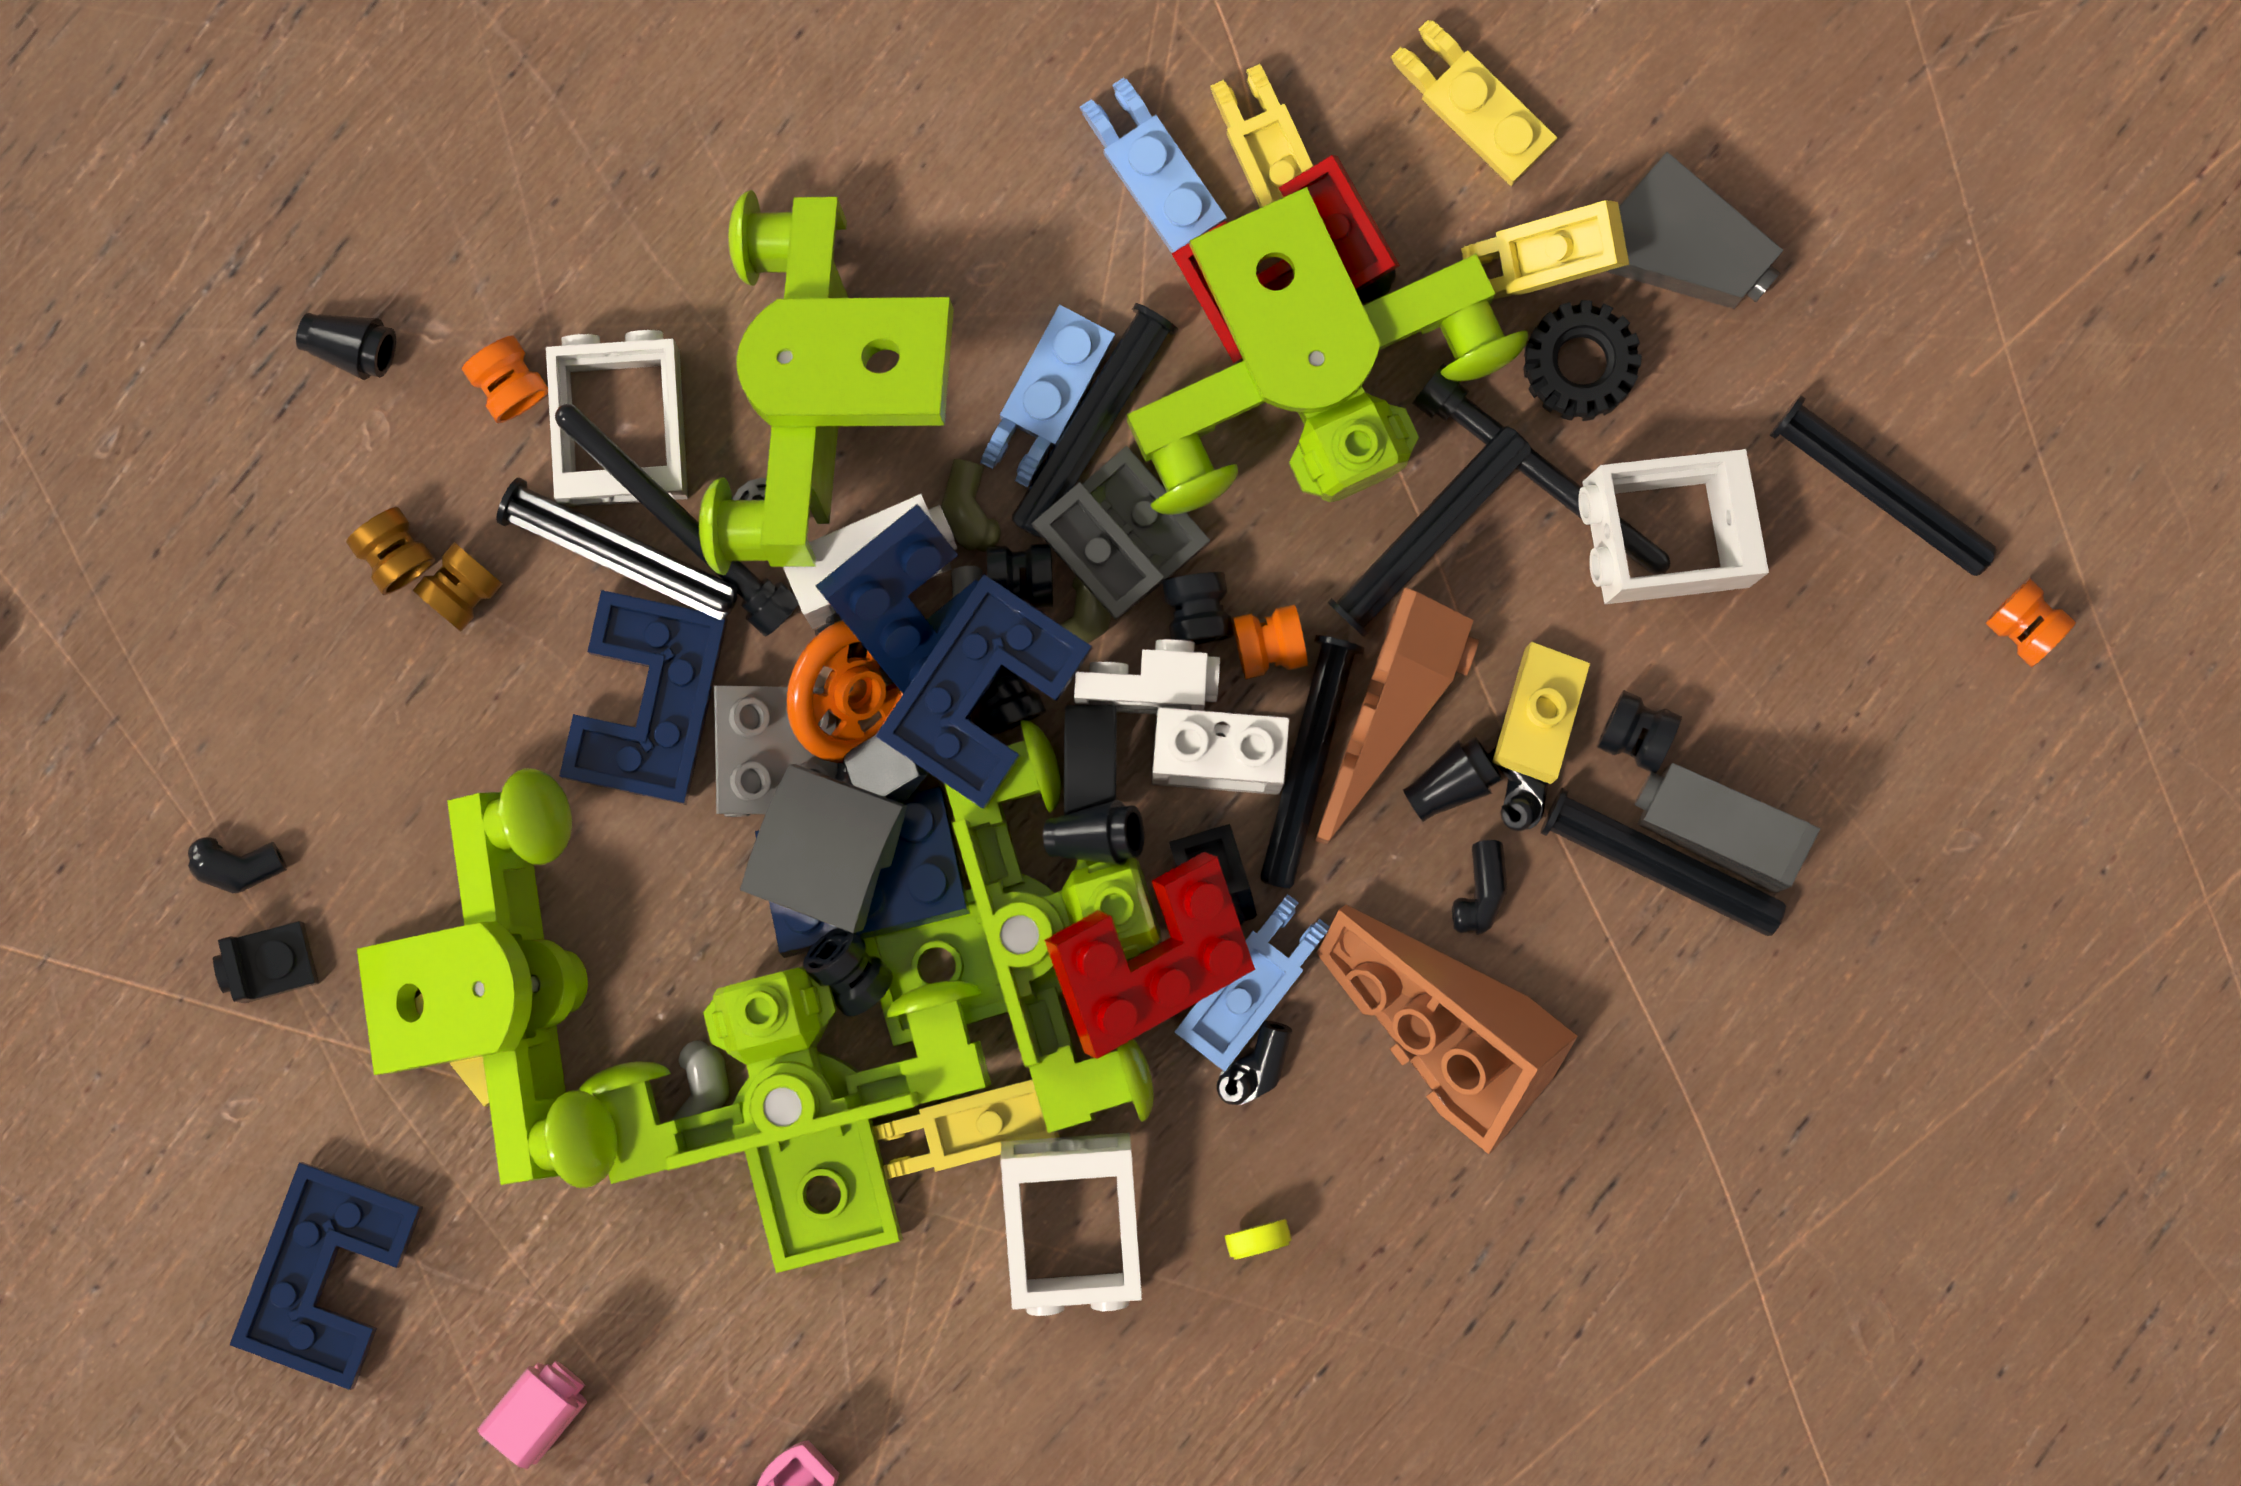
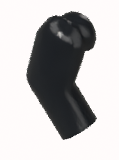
M211 837L197 839L188 850L190 860L188 867L192 875L202 883L230 893L243 892L287 870L284 859L274 842L242 857L224 850L222 846L218 845L217 839Z

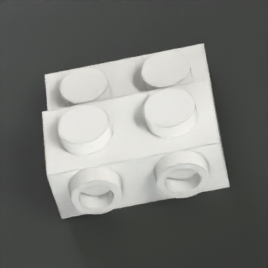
M1156 640L1155 650L1142 649L1141 675H1128L1129 665L1116 662H1090L1089 672H1076L1075 705H1115L1116 712L1158 714V708L1204 711L1205 701H1217L1220 657H1208L1207 653L1194 652L1195 643L1191 641Z

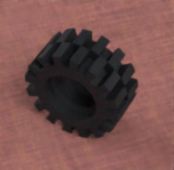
M1581 300L1579 305L1573 306L1568 302L1560 305L1558 310L1553 313L1549 311L1534 329L1523 356L1525 357V364L1523 366L1524 378L1529 379V391L1533 398L1538 396L1544 402L1542 407L1551 413L1552 410H1556L1562 413L1561 418L1572 420L1573 417H1582V421L1594 420L1597 415L1603 413L1605 416L1612 412L1620 402L1624 401L1638 378V369L1641 366L1642 354H1638L1637 349L1640 342L1637 334H1631L1628 326L1630 322L1623 315L1618 318L1612 314V307L1604 303L1601 308L1592 306L1591 300ZM1574 338H1588L1595 341L1603 349L1606 357V369L1602 377L1590 384H1576L1569 381L1561 373L1558 366V352L1564 343Z

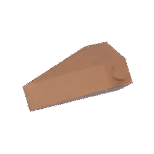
M1404 588L1396 604L1315 838L1316 842L1325 845L1329 843L1449 687L1455 673L1468 675L1479 644V639L1468 636L1474 620L1417 591Z
M1344 905L1338 910L1316 952L1359 1010L1365 1015H1375L1396 1042L1390 1050L1403 1066L1410 1061L1429 1085L1432 1092L1426 1097L1437 1112L1488 1154L1500 1144L1551 1082L1578 1037L1528 996L1348 905Z

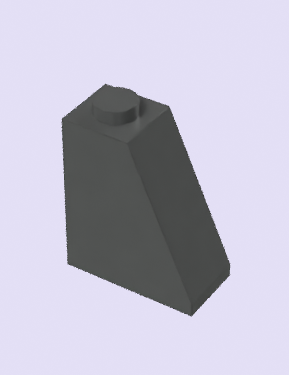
M1666 152L1619 206L1629 265L1605 271L1735 309L1746 295L1754 302H1757L1781 273L1772 265L1783 252V249L1671 154Z
M1674 763L1667 766L1662 775L1650 772L1634 804L1644 810L1637 825L1773 894L1792 887L1820 831V828Z

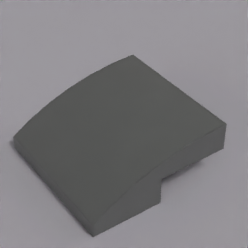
M1127 446L1082 484L1079 482L1032 522V527L1115 620L1119 619L1157 589L1163 581L1174 575L1210 543V539L1187 513L1167 515L1158 513L1151 508V503L1167 492Z
M797 764L789 765L761 824L745 870L740 891L851 933L864 930L880 869L890 867L892 864L908 805Z

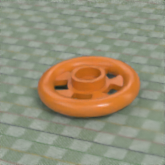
M843 620L821 631L806 646L793 668L787 690V713L794 735L811 754L834 763H844V756L851 749L876 735L903 695L895 683L888 686L885 685L879 671L881 666L868 650L865 659L859 657L848 659L849 645L860 641ZM823 666L832 668L825 682L824 692L822 694L813 692L817 677ZM827 710L841 719V722L831 735L823 731L818 725ZM880 711L882 717L870 729L863 732L858 721L868 719Z

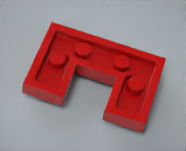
M1331 155L1279 187L1283 197L1307 187L1356 292L1400 266L1338 156ZM1224 221L1219 225L1215 226L1214 228H1212L1211 230L1216 229L1224 224L1229 223V221ZM1189 242L1173 252L1172 255L1233 363L1242 362L1244 360L1189 246ZM1284 259L1261 273L1258 269L1256 270L1259 282L1269 290H1282L1289 286L1294 279L1293 269Z
M1203 852L1152 880L1170 938L1129 961L1126 960L1111 915L1099 910L1044 940L1084 1053L1098 1059L1255 970L1218 857Z

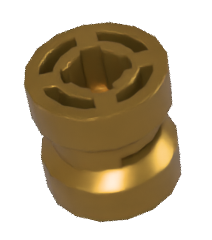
M399 507L390 508L374 516L356 529L346 541L354 555L358 559L366 560L373 569L371 579L382 595L391 594L408 585L427 571L435 561L425 544L413 540L409 534L410 523Z
M454 542L442 556V567L435 575L424 576L413 591L462 632L474 618L473 608L481 599L491 598L503 583Z

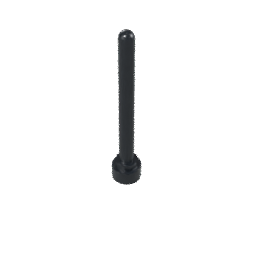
M1443 363L1412 404L1431 419L1435 414L1444 421L1451 417L1480 441L1487 444L1504 426L1465 397L1469 391L1459 384L1461 381L1448 380L1441 375V370L1446 367ZM1531 448L1530 454L1516 469L1581 518L1578 501L1581 486ZM1619 516L1625 553L1651 574H1664L1670 567L1668 554Z
M572 404L561 405L555 413L557 425L710 567L706 562L700 544L699 522L576 406ZM731 561L727 574L720 575L716 573L722 580L736 586L738 589L737 594L744 599L741 606L748 612L746 620L763 636H768L774 632L798 605L796 596L781 582L774 585L768 578L761 581L740 561Z

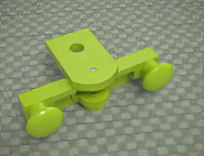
M750 190L744 192L738 198L731 213L728 243L731 261L739 278L744 283L755 286L760 273L786 272L784 299L775 300L755 317L745 331L737 353L738 377L746 397L757 414L771 426L765 499L733 500L729 483L726 478L722 477L714 480L707 488L700 507L699 539L702 552L711 569L720 575L727 574L731 561H768L771 567H815L816 556L807 539L809 514L811 510L817 524H830L838 426H944L954 313L950 297L848 298L833 260L836 230H846L847 220L838 197H794L792 212H761L758 198L755 192ZM890 350L900 355L896 366L885 373H873L866 369L868 360L879 351Z
M522 769L508 778L502 792L476 793L447 800L464 926L357 948L374 1075L393 1074L483 1056L500 1184L506 1185L561 1177L565 1182L574 1187L589 1188L600 1183L611 1171L617 1154V1132L611 1114L598 1098L584 1091L566 1092L557 1025L569 1013L576 1011L582 1005L587 994L588 978L584 964L576 954L564 950L555 942L544 939L534 864L550 863L557 859L565 850L571 836L572 814L565 792L553 777L537 769ZM418 988L422 993L424 1001L421 1016L415 1007V994Z

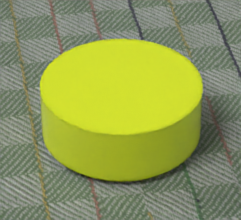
M1286 1219L1224 1235L1230 1258L1233 1257L1234 1260L1290 1245L1289 1242L1292 1241Z

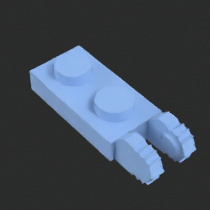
M1123 77L1112 85L1115 97L1138 127L1119 139L1109 122L1107 114L1095 101L1090 99L1081 105L1080 109L1086 121L1105 147L1104 156L1170 252L1173 253L1188 244L1190 240L1226 221L1227 217L1157 115L1151 116L1145 103L1131 83Z
M1059 304L1000 413L1001 422L993 433L980 463L993 469L997 463L1001 462L1009 447L1008 443L1016 428L1037 438L1017 468L1015 481L1028 487L1036 476L1051 446L1054 447L1074 416L1115 340V333Z
M1288 894L1258 933L1252 931L1246 939L1255 970L1197 1002L1174 1032L1224 1072L1303 972L1300 966L1330 928L1320 919L1315 924H1311L1299 939L1300 944L1289 958L1268 943L1279 928H1284L1296 913L1295 908L1299 902Z

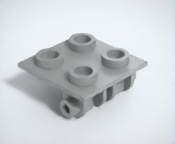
M714 686L716 814H724V817H748L750 814H766L779 783L791 764H797L835 778L837 763L825 761L814 756L803 747L794 735L787 713L788 687ZM814 688L813 692L822 694L824 688ZM827 710L818 725L829 735L836 729V716Z

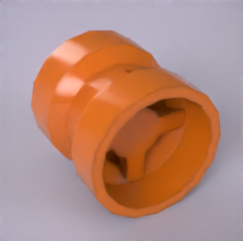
M514 335L501 338L486 346L472 356L462 367V371L471 385L482 388L487 396L485 406L497 424L504 423L521 415L548 394V386L540 374L530 371L524 363L526 353Z
M2031 578L2014 591L1985 622L1999 637L2008 636L2017 644V654L2031 668L2042 660L2076 624L2063 609H2053L2044 601V591ZM2041 616L2042 619L2025 634L2024 631Z
M1295 604L1276 608L1271 616L1265 617V622L1260 623L1259 618L1253 614L1232 618L1245 680L1264 676L1269 669V663H1274L1275 667L1283 666L1287 670L1308 667L1303 632Z

